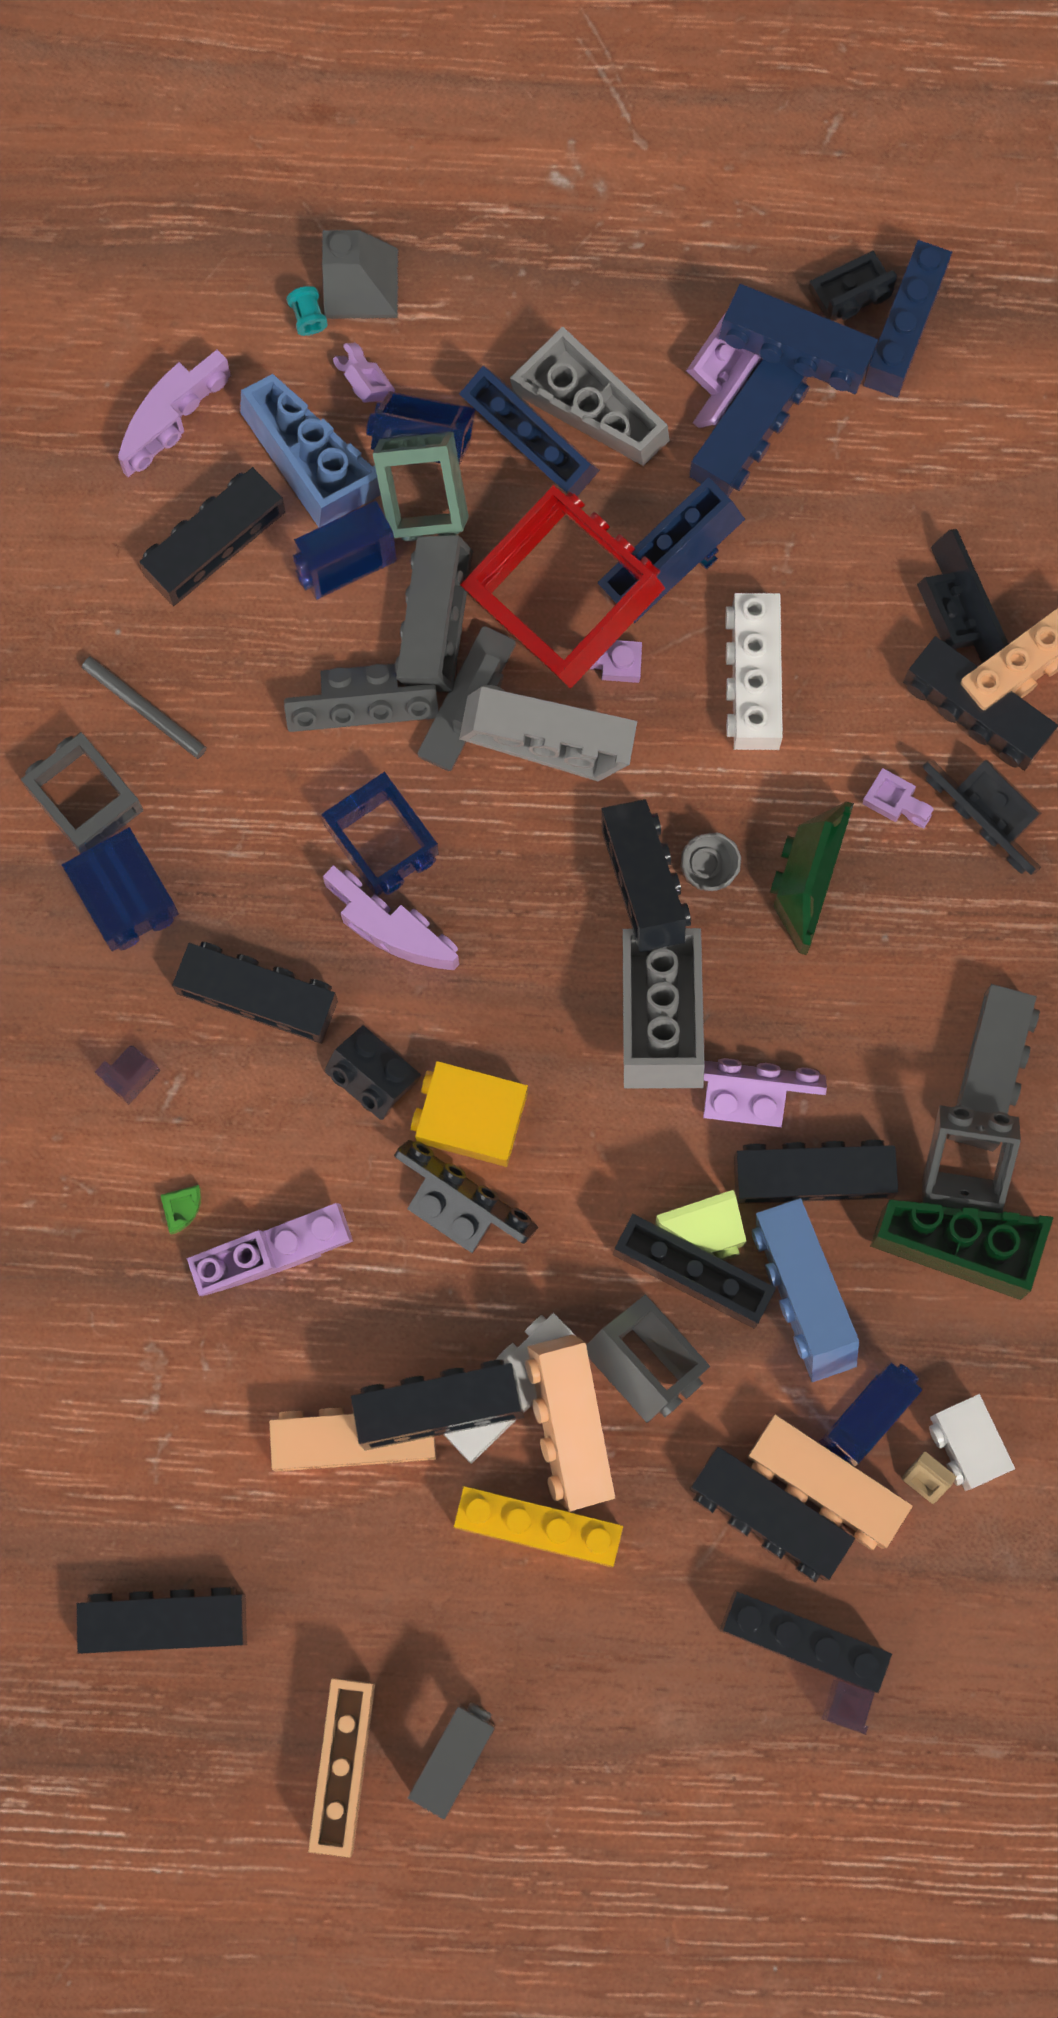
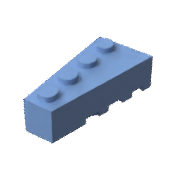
M274 374L241 390L240 413L319 528L381 495L375 465L372 467L361 457V452L351 443L348 445L333 432L334 428L327 421L316 417L308 409V405Z
M800 1198L756 1213V1228L751 1229L753 1240L759 1252L764 1251L768 1264H765L768 1278L771 1285L777 1286L781 1296L779 1303L786 1322H790L797 1351L800 1358L805 1362L811 1382L856 1368L859 1339L802 1199Z

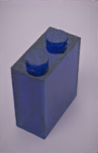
M130 827L62 864L111 951L118 948L119 950H126L139 942V936L152 929L153 931H160L168 927L174 921L173 917L179 914L173 900Z

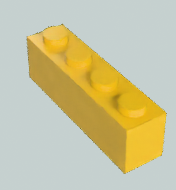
M465 1486L463 1487L454 1528L611 1568L615 1564L623 1529L622 1525Z

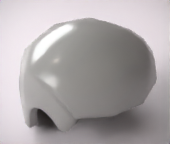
M718 832L702 834L691 839L684 847L680 868L686 881L697 889L717 891L730 885L740 872L741 855L736 843L724 834Z

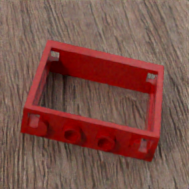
M553 485L460 586L571 689L660 595L665 587L657 578L661 571L647 557L644 556L639 561L632 554L635 548L620 534L613 538L607 532L610 526L596 512H593L590 516L582 510L585 504L574 493L569 491L565 495ZM566 515L632 573L638 581L563 660L492 593Z

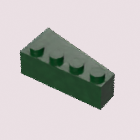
M889 1200L881 1211L870 1247L1022 1300L1032 1290L1054 1217L1041 1215L1038 1217L1022 1216L1020 1213L1012 1212L994 1213L979 1211V1209L963 1207L962 1209L942 1207V1205Z

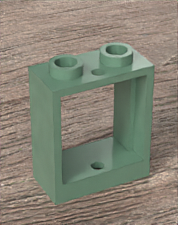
M453 432L380 439L373 452V458L389 538H402L404 541L417 540V537H423V535L453 536L463 532L469 515ZM440 461L450 513L401 518L391 466Z

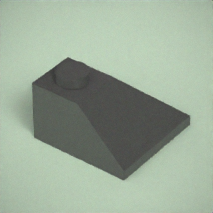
M323 230L322 269L324 315L326 318H398V248L360 230Z

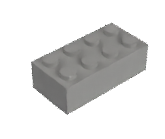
M686 928L685 943L639 952L633 930L623 929L624 1088H703L704 1025L701 928Z

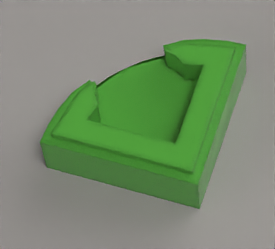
M199 1185L161 1195L171 1235L185 1229L196 1217L202 1198Z

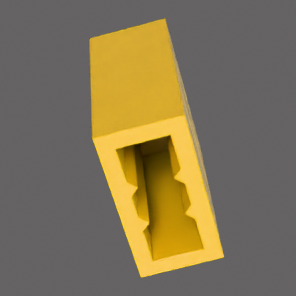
M436 1061L434 1072L427 1070L421 1089V1093L427 1094L423 1109L416 1108L410 1130L416 1131V1142L507 1167L527 1098L528 1085Z

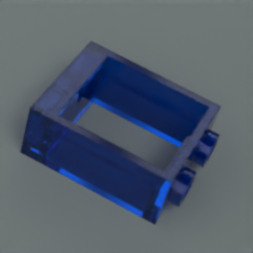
M389 391L382 402H377L375 412L370 413L366 434L367 436H372L371 450H375L380 439L453 432L460 466L471 443L476 409Z
M376 500L294 539L297 554L292 555L297 568L295 573L305 591L311 589L316 600L397 561L393 530Z
M385 771L321 814L325 828L374 895L379 896L383 892L386 895L393 893L404 884L405 877L415 870L417 873L427 870L436 862L435 857L439 855L438 843ZM388 800L422 848L377 878L343 830Z
M891 1362L879 1371L819 1440V1443L853 1467L858 1465L921 1393L923 1389L916 1384L919 1378L905 1365L900 1363L896 1367Z

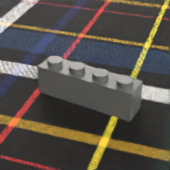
M459 535L417 537L416 549L411 555V583L407 587L405 595L407 603L405 621L402 622L400 627L402 639L400 656L395 661L396 679L405 687L434 684L436 692H453L467 592L460 584L470 575L473 550Z
M994 984L988 987L984 993L956 1106H963L975 1111L988 1113L1003 1112L1008 1114L1010 1105L1016 1106L1021 1091V1083L1016 1082L1019 1068L1025 1069L1031 1049L1030 1046L1025 1045L1028 1031H1035L1040 1010L1034 1009L1037 996ZM948 1135L949 1140L992 1152L1000 1145L998 1141Z

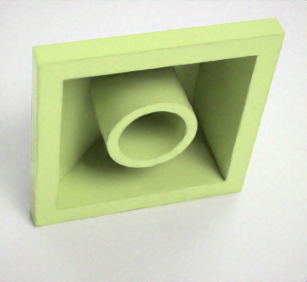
M734 1190L659 1214L654 1225L723 1261L739 1255L738 1248L743 1247L746 1243Z

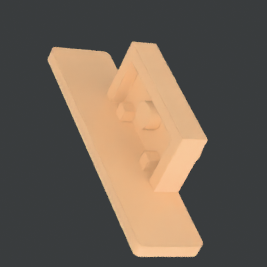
M1058 608L962 678V687L982 710L989 708L1010 691L1023 698L1038 685L1036 680L1046 673L1051 677L1058 672Z

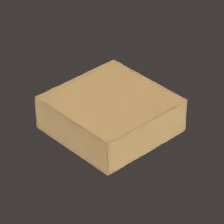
M924 1451L907 1469L901 1479L930 1503L934 1504L952 1486L957 1476Z

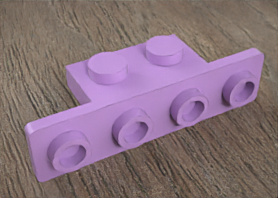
M725 314L686 370L711 394L693 421L698 428L716 426L728 410V406L733 398L738 396L747 383V378L752 370L758 367L763 360L761 356L745 349H735L719 339Z
M728 1058L719 1059L718 1062L704 1061V1081L708 1082L703 1118L782 1127L787 1091L826 1095V1076L811 1068H798L796 1071L780 1070L779 1066L770 1063H760L757 1067L741 1065V1062Z

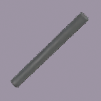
M88 657L82 665L83 670L196 759L202 757L207 749L206 746L94 658Z

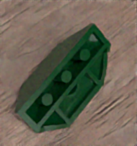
M846 801L800 824L795 837L787 835L781 854L782 858L788 859L784 872L776 870L770 893L777 895L773 907L800 954L807 955L811 946L854 803Z

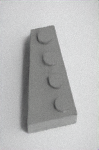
M563 326L510 377L513 391L522 399L642 466L670 441L668 425Z
M484 685L467 696L459 739L594 781H600L630 765L637 721L505 692L504 689L498 686Z

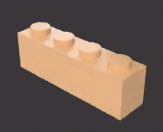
M572 1334L527 1346L530 1359L525 1361V1369L530 1383L535 1384L537 1399L533 1400V1410L537 1421L543 1425L545 1437L540 1439V1445L546 1462H550L552 1476L548 1477V1487L553 1500L558 1501L568 1511H573L615 1499L586 1342Z
M343 1408L320 1409L319 1417L303 1418V1411L280 1412L279 1420H269L272 1470L275 1472L436 1460L435 1436L364 1451L358 1442L354 1414L344 1415Z
M776 1415L770 1419L746 1459L753 1463L750 1467L769 1481L775 1477L787 1485L784 1491L805 1504L809 1500L820 1507L819 1514L836 1526L840 1527L841 1523H844L856 1531L853 1535L856 1538L855 1540L870 1550H874L876 1546L881 1549L887 1548L913 1507Z
M338 1678L331 1679L308 1852L351 1857L354 1852L375 1683Z

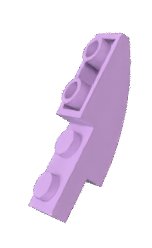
M218 349L190 372L180 362L161 378L140 404L128 426L118 455L123 473L127 477L136 471L140 472L147 468L152 462L153 457L164 448L168 449L174 446L184 432L181 416L191 414L204 397L211 392L219 391L225 386L231 375L227 359Z
M333 865L323 876L326 888L347 905L341 912L343 923L359 936L396 957L416 964L447 970H455L458 967L459 958L456 954L458 951L456 945L445 935L441 934L437 937L427 928L430 925L429 922L417 910L412 909L409 912L400 905L390 916L388 914L391 911L389 906L377 895H373L371 898L360 889L362 887L360 880L347 869L342 873Z
M334 1203L266 1231L258 1230L189 1257L187 1261L199 1296H205L321 1257V1254L353 1242L341 1204Z

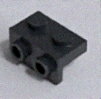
M873 250L809 281L808 289L827 319L832 321L840 318L847 320L856 315L861 308L871 303L877 305L886 301L894 291L897 275L894 270L886 272Z
M364 1025L334 1050L324 1070L335 1084L344 1088L367 1111L372 1112L380 1120H383L389 1114L393 1105L418 1082L421 1076L417 1070Z

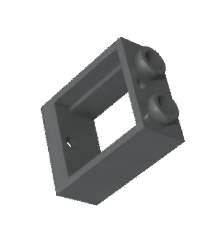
M81 732L75 737L70 736L61 741L55 749L56 752L46 760L34 762L26 770L25 776L21 778V781L30 795L84 858L143 812V808L138 798ZM85 754L119 796L75 830L40 787L81 755Z
M939 1105L922 1179V1203L937 1204L947 1208L962 1209L966 1207L979 1209V1211L1002 1213L1021 1142L1019 1117L1010 1116L1003 1112L988 1113L970 1110L963 1106L948 1107ZM947 1134L1002 1142L993 1180L938 1172Z
M646 1294L606 1325L586 1345L588 1358L646 1423L658 1413H661L664 1418L672 1413L683 1402L678 1396L681 1394L685 1399H688L704 1384L699 1377L710 1367ZM631 1330L639 1336L678 1380L668 1390L663 1387L621 1340Z
M470 1702L467 1708L462 1705L458 1706L408 1797L409 1800L445 1820L496 1725L489 1722L492 1716L490 1712Z

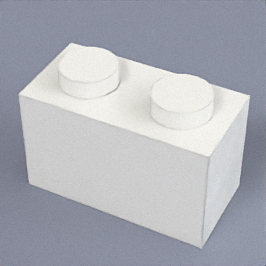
M980 1394L930 1417L933 1425L929 1426L930 1434L939 1449L945 1448L951 1461L946 1464L947 1469L957 1476L954 1481L956 1486L962 1484L964 1490L967 1491L1015 1469Z

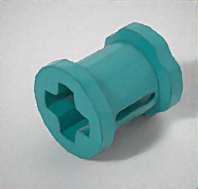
M313 286L295 289L289 293L286 299L289 307L294 310L297 319L296 329L301 336L320 333L328 326L327 318L321 313L317 301L319 299V292Z

